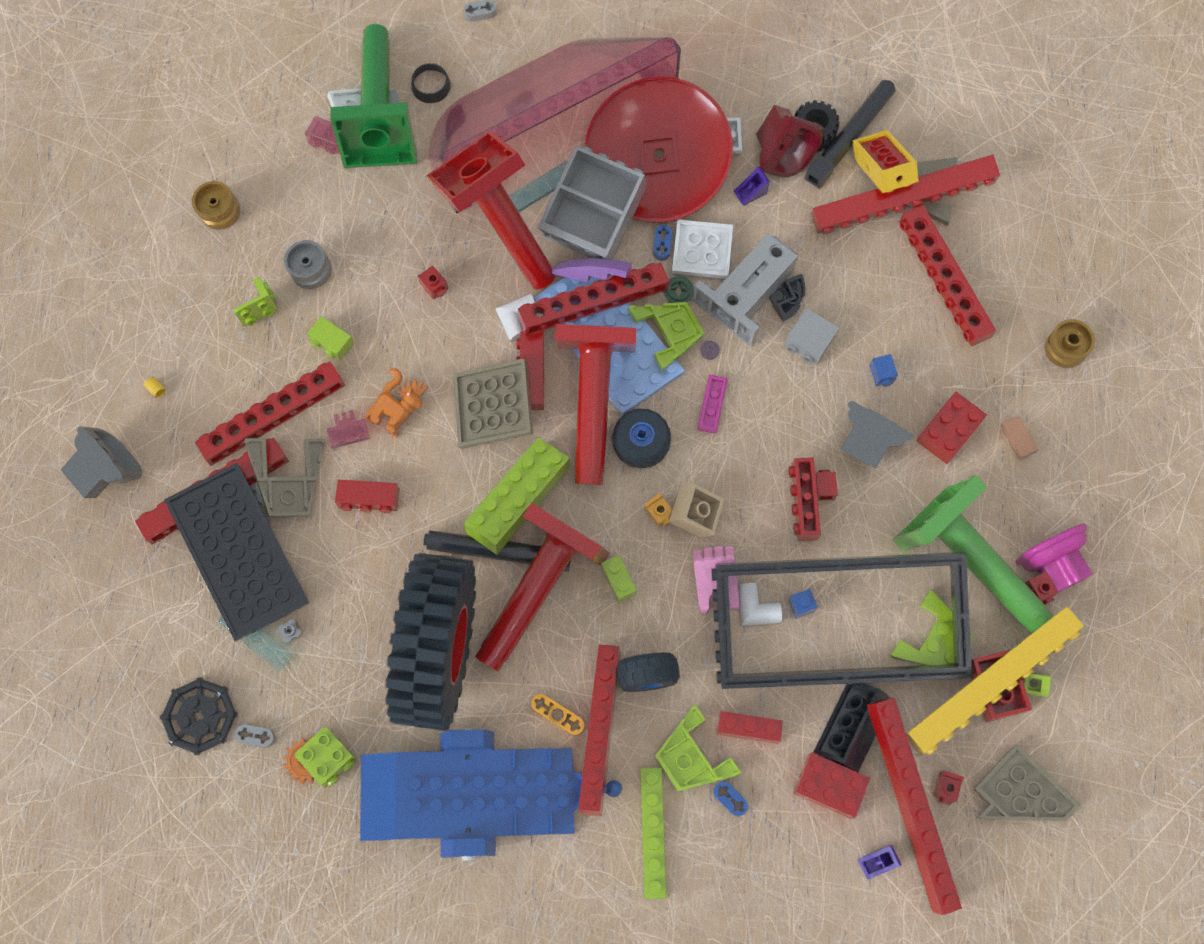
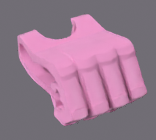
M715 546V551H712V547H705L704 552L701 549L693 550L697 593L702 614L710 611V601L713 599L712 589H716V581H712L711 569H715L716 563H735L733 546H726L725 550H723V546ZM728 576L730 608L732 610H739L737 576Z

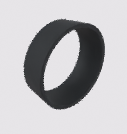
M428 63L419 66L414 71L411 88L414 96L421 102L437 103L449 94L451 82L446 71L441 66ZM434 70L444 74L446 81L439 91L423 93L414 85L416 77L425 71Z

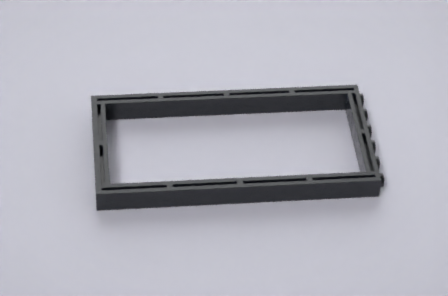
M964 552L716 563L715 569H711L712 581H716V589H712L713 602L717 601V610H713L714 622H718V630H714L715 643L719 642V651H715L716 663H720V671H716L717 684L721 683L722 689L972 678L967 558ZM950 566L954 664L733 674L728 576Z

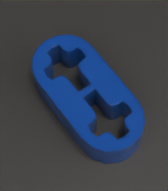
M660 225L655 230L653 254L660 261H665L670 256L672 230L667 225ZM662 231L666 234L665 240H661ZM660 246H664V254H660Z
M719 782L715 785L713 789L714 797L732 815L742 816L748 810L747 801L729 783ZM719 786L721 788L727 787L726 793L730 796L729 799L725 795L721 797L718 795ZM732 799L736 803L740 801L743 803L742 812L740 810L736 812L733 810L735 806L731 802Z

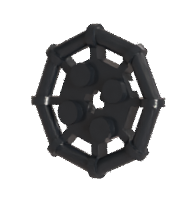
M197 677V680L177 689L173 688L165 709L159 717L167 733L168 744L190 751L194 755H200L203 751L221 743L224 744L227 741L226 738L234 719L238 716V712H235L228 694L229 689L226 686L222 687L206 681L202 677ZM203 688L217 694L213 698L203 695ZM197 689V694L194 696H190L187 699L182 696ZM179 699L182 702V704L178 710L177 715H171L176 705V702ZM222 699L226 709L224 713H221L218 708L217 702ZM202 711L203 720L199 719L196 722L195 713ZM221 718H226L219 733L216 729ZM171 720H177L181 730L178 734L175 733ZM212 733L215 735L214 738L201 743V739L205 735ZM185 734L195 737V744L182 740Z

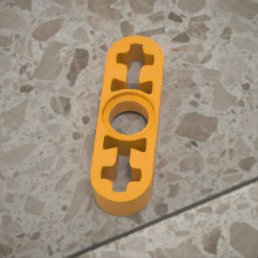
M537 694L532 698L531 707L534 712L572 736H578L584 731V722L580 717L549 697ZM544 699V704L547 707H550V704L554 705L550 708L548 715L544 714L547 712L545 708H536V700L541 701ZM556 709H560L564 713L563 718L559 721L552 718V712ZM567 715H570L569 721L573 723L579 721L580 730L575 729L571 731L572 727L570 724L566 723L565 726L561 724L566 721Z

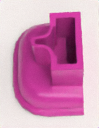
M1079 524L1028 549L1015 562L1019 566L1022 565L1028 572L1037 571L1039 574L1047 571L1057 591L1065 590L1093 575L1079 551L1087 542L1086 531L1088 527L1086 524Z

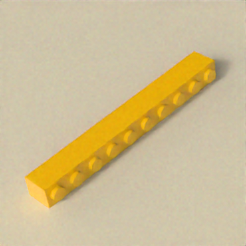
M1065 607L906 733L908 741L919 755L925 753L930 755L938 749L936 745L941 740L946 742L954 736L953 730L957 727L961 730L970 723L968 718L973 714L977 717L983 713L988 702L994 704L1002 697L1000 694L1005 689L1010 691L1018 685L1017 679L1021 676L1025 679L1033 673L1032 667L1037 663L1041 666L1050 658L1047 655L1052 651L1056 654L1065 647L1063 643L1067 639L1072 641L1081 634L1079 630L1084 625L1068 607Z

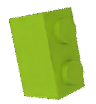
M322 316L307 332L310 344L317 349L319 347L324 349V353L332 359L335 357L341 361L354 345L350 335Z
M620 555L601 563V569L618 604L637 595V590Z

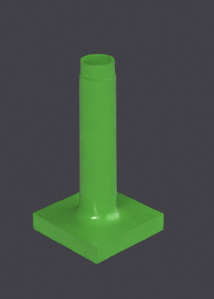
M974 475L946 487L893 541L902 551L929 544L938 537L952 552L966 553L967 568L1011 615L1032 634L1051 619L1053 614L962 515V512L987 486L977 475Z

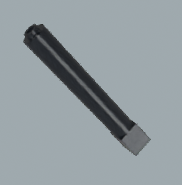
M882 80L824 153L819 155L808 168L805 176L806 181L818 189L823 186L833 173V169L853 146L852 140H856L861 136L896 92L892 81Z
M433 530L425 534L423 545L426 546L427 550L523 564H531L541 548L539 545L508 541L501 551L495 554L471 536ZM571 560L564 571L569 572Z

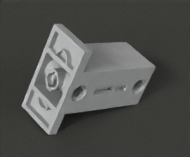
M768 233L715 291H713L709 284L699 280L694 286L693 302L751 347L756 342L759 330L757 322L752 317L768 301L776 289L793 273L798 256L793 249L787 248L777 237L771 236Z

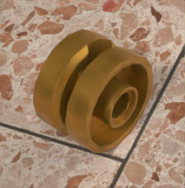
M206 182L200 185L193 194L192 207L203 223L209 228L225 229L233 225L238 219L240 204L229 187L223 182Z
M1076 319L1064 320L1056 326L1046 339V355L1052 363L1059 367L1074 368L1081 364L1093 350L1095 344L1094 333L1082 321Z

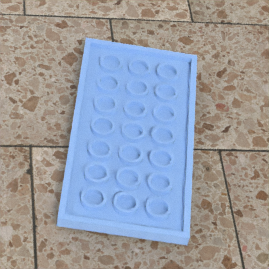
M564 277L533 299L535 302H538L542 298H551L560 292H570L579 286L585 287L598 280L604 281V279L591 277L588 282ZM613 290L607 291L608 293H615ZM589 296V298L591 299L597 298L595 296ZM576 301L571 302V304H573V305H578V304H579V303L576 302ZM631 302L565 323L570 325L636 328L635 353L612 352L609 399L622 416L684 374V369L677 360L665 370H660L654 359V354L667 348L645 320L634 323L628 312V306L632 305ZM559 307L553 308L555 311L561 310ZM572 350L573 353L580 360L579 350Z

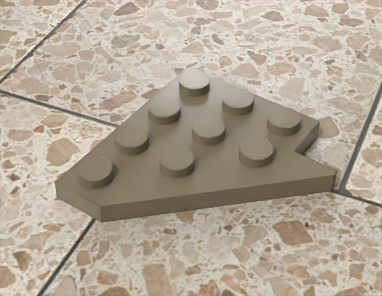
M1015 744L973 788L989 804L977 816L978 819L1066 821L1081 806L1018 744Z

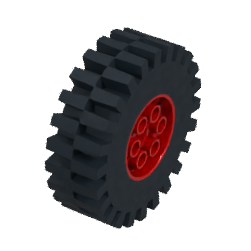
M418 553L410 561L408 572L405 573L403 578L404 589H400L398 596L399 610H395L394 613L395 630L394 633H391L389 644H392V650L387 658V667L390 668V671L386 677V688H389L386 695V705H388L387 716L390 717V723L440 731L449 730L450 724L453 723L454 713L458 709V698H461L462 680L466 676V660L469 659L470 654L469 641L473 633L471 624L475 614L473 605L476 599V591L474 590L476 576H474L475 566H473L472 560Z

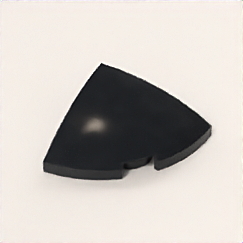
M799 274L785 280L769 298L783 322L791 318L801 307V300L805 296L803 275Z

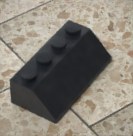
M846 684L816 745L814 753L859 772L876 737L867 704L891 697L880 688L867 684Z

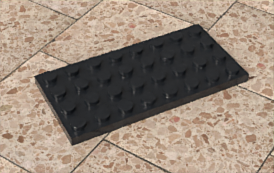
M238 463L164 499L235 642L309 604Z

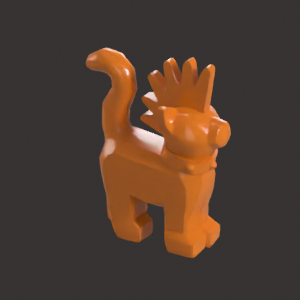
M391 368L388 372L394 375L395 378L385 385L375 404L365 415V419L379 426L381 417L385 414L390 418L385 429L389 431L390 435L397 438L399 435L397 429L409 418L410 414H413V410L422 407L423 402L420 400V397L428 389V385L422 387L423 381L417 385V379H414L411 386L408 380L407 387L405 388L402 385V391L398 390L399 395L402 397V400L399 402L391 396V391L400 385L403 377L397 368Z

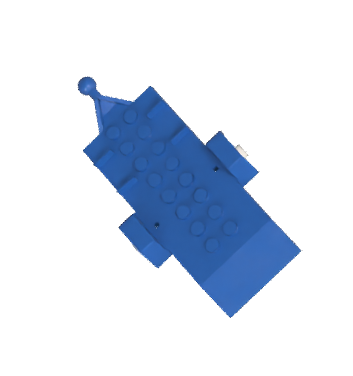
M461 729L440 733V751L361 755L360 841L440 838L441 858L462 857V861L475 860V856H496V836L574 834V811L579 808L582 775L573 770L572 748L495 750L494 732L484 729ZM616 780L609 781L605 786V793L610 797H617L622 792V786Z

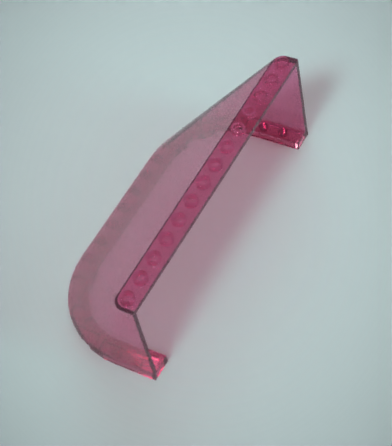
M670 37L586 38L567 43L482 86L453 103L440 117L432 133L429 148L432 171L488 131H492L506 142L637 73L642 78L657 76L679 78L681 48ZM452 206V208H453V210L455 211V213H456V214L459 213V212Z

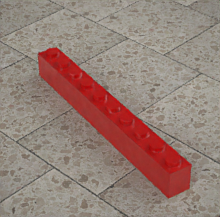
M994 154L918 176V182L910 186L894 189L891 192L882 193L878 188L814 207L811 215L817 234L822 232L823 234H829L835 228L841 227V229L852 226V223L859 222V224H862L876 216L877 218L885 217L889 212L895 211V213L906 210V207L913 206L915 208L926 201L936 202L941 200L943 196L949 195V197L960 194V191L963 190L970 192L976 190L980 185H993L1000 177V172Z
M886 698L867 704L932 912L946 915L962 909L960 899L895 698Z

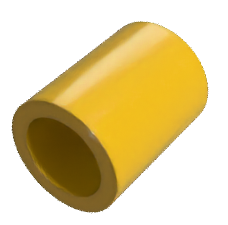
M150 377L144 382V387L155 398L161 397L166 391V388L155 377Z

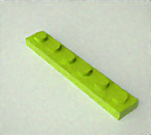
M641 768L644 899L666 898L662 768Z

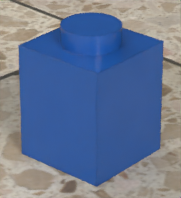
M892 355L872 359L869 366L875 385H882L883 387L892 385L898 376Z
M811 589L791 595L788 600L796 619L814 613L818 608Z

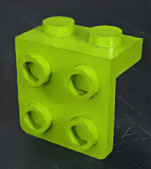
M260 277L253 279L260 296L233 310L243 326L254 325L258 320L269 317L278 310L274 303L276 297L273 291L270 289L267 281L263 283Z
M326 727L322 728L295 753L296 759L319 785L325 788L333 786L339 780L338 776L343 771H349L355 765L354 761L357 759Z

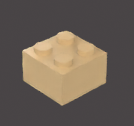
M695 483L682 485L679 488L669 522L699 538L714 536L725 499Z

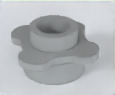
M289 619L286 624L279 625L277 631L283 636L282 640L285 643H289L301 635V630L296 626L294 619Z

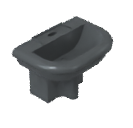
M854 401L848 403L850 408L848 418L854 424V427L841 450L873 468H877L890 445L900 446L906 440L913 438L910 432L897 426V423L879 413L867 409Z
M78 427V434L75 437L77 451L61 468V471L84 498H97L110 482L126 483L141 478L143 473L141 466L116 437L99 428Z

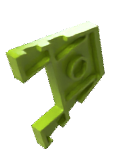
M687 302L663 303V305L652 306V304H645L641 307H636V305L628 306V312L635 324L653 318L670 347L654 354V359L661 371L671 365L704 335Z
M930 589L920 606L937 616L938 619L919 651L899 640L890 657L922 665L954 664L952 612L934 591ZM970 634V644H971L972 641H973V639H974V637Z
M696 705L690 709L655 755V758L678 792L741 774V771L731 757L712 769L690 736L689 732L706 721Z

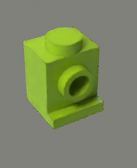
M1033 672L1025 679L1022 677L1027 694L1049 697L1050 674ZM1036 679L1037 684L1035 686H1031L1030 680Z

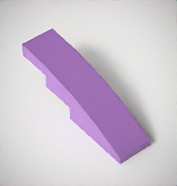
M599 258L574 259L558 262L553 268L552 274L588 282L591 277L607 280L611 274L626 278L631 271L632 263Z

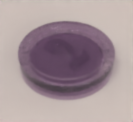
M714 341L704 342L700 349L701 355L707 360L715 359L720 351L718 344Z

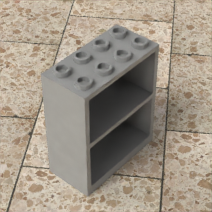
M576 145L537 228L543 237L590 258L613 259L647 188L643 171L637 168L630 169L621 161H611L605 154L599 153L597 155L586 146L579 147Z

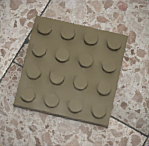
M526 359L453 374L459 448L464 449L533 435L528 364Z

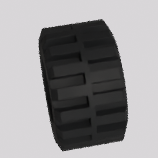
M813 100L812 103L808 101L805 102V106L803 104L799 106V110L795 112V117L823 126L824 129L821 130L823 140L817 152H820L822 148L826 150L836 138L840 121L839 114H836V109H831L832 105L829 103L825 105L824 101L818 103L817 100Z

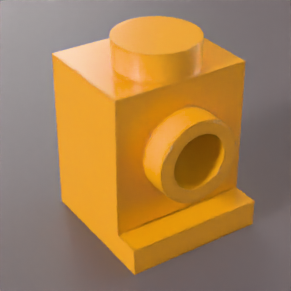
M661 493L644 504L645 512L657 527H660L662 524L666 526L670 523L669 520L673 509L665 501ZM662 507L664 512L659 513L657 509Z

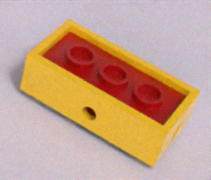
M888 130L852 140L854 160L882 193L891 192L894 189L910 186L918 182L917 161Z

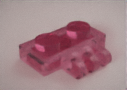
M353 410L349 411L350 418L348 419L346 412L341 413L343 420H340L338 414H334L336 426L327 428L332 449L370 439L366 420L356 421Z

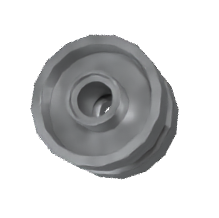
M310 240L299 241L289 247L285 253V268L298 286L304 289H314L322 286L329 279L332 270L331 263L318 243Z

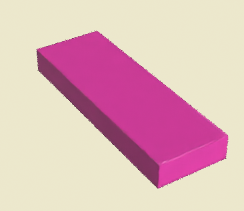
M709 375L697 430L717 433L728 378Z

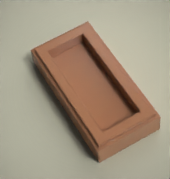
M1020 416L1001 424L1018 459L1038 451Z

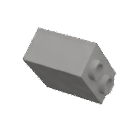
M806 308L786 338L784 346L789 352L802 356L806 362L817 365L836 337L839 327Z

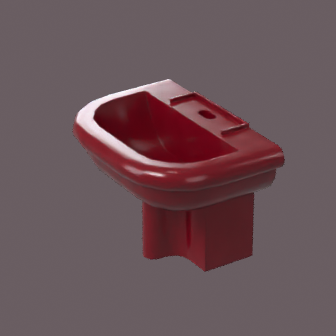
M774 105L756 133L762 147L759 167H761L763 172L779 177L795 176L802 172L821 145L823 139L820 127L813 122L792 116L789 109Z

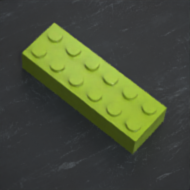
M538 437L464 522L465 533L495 554H498L527 520L523 515L529 505L533 503L539 506L570 469V458Z

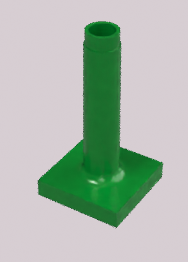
M371 24L364 29L361 105L331 107L330 119L344 168L417 164V150L407 102L390 103L389 32L387 28L380 24Z

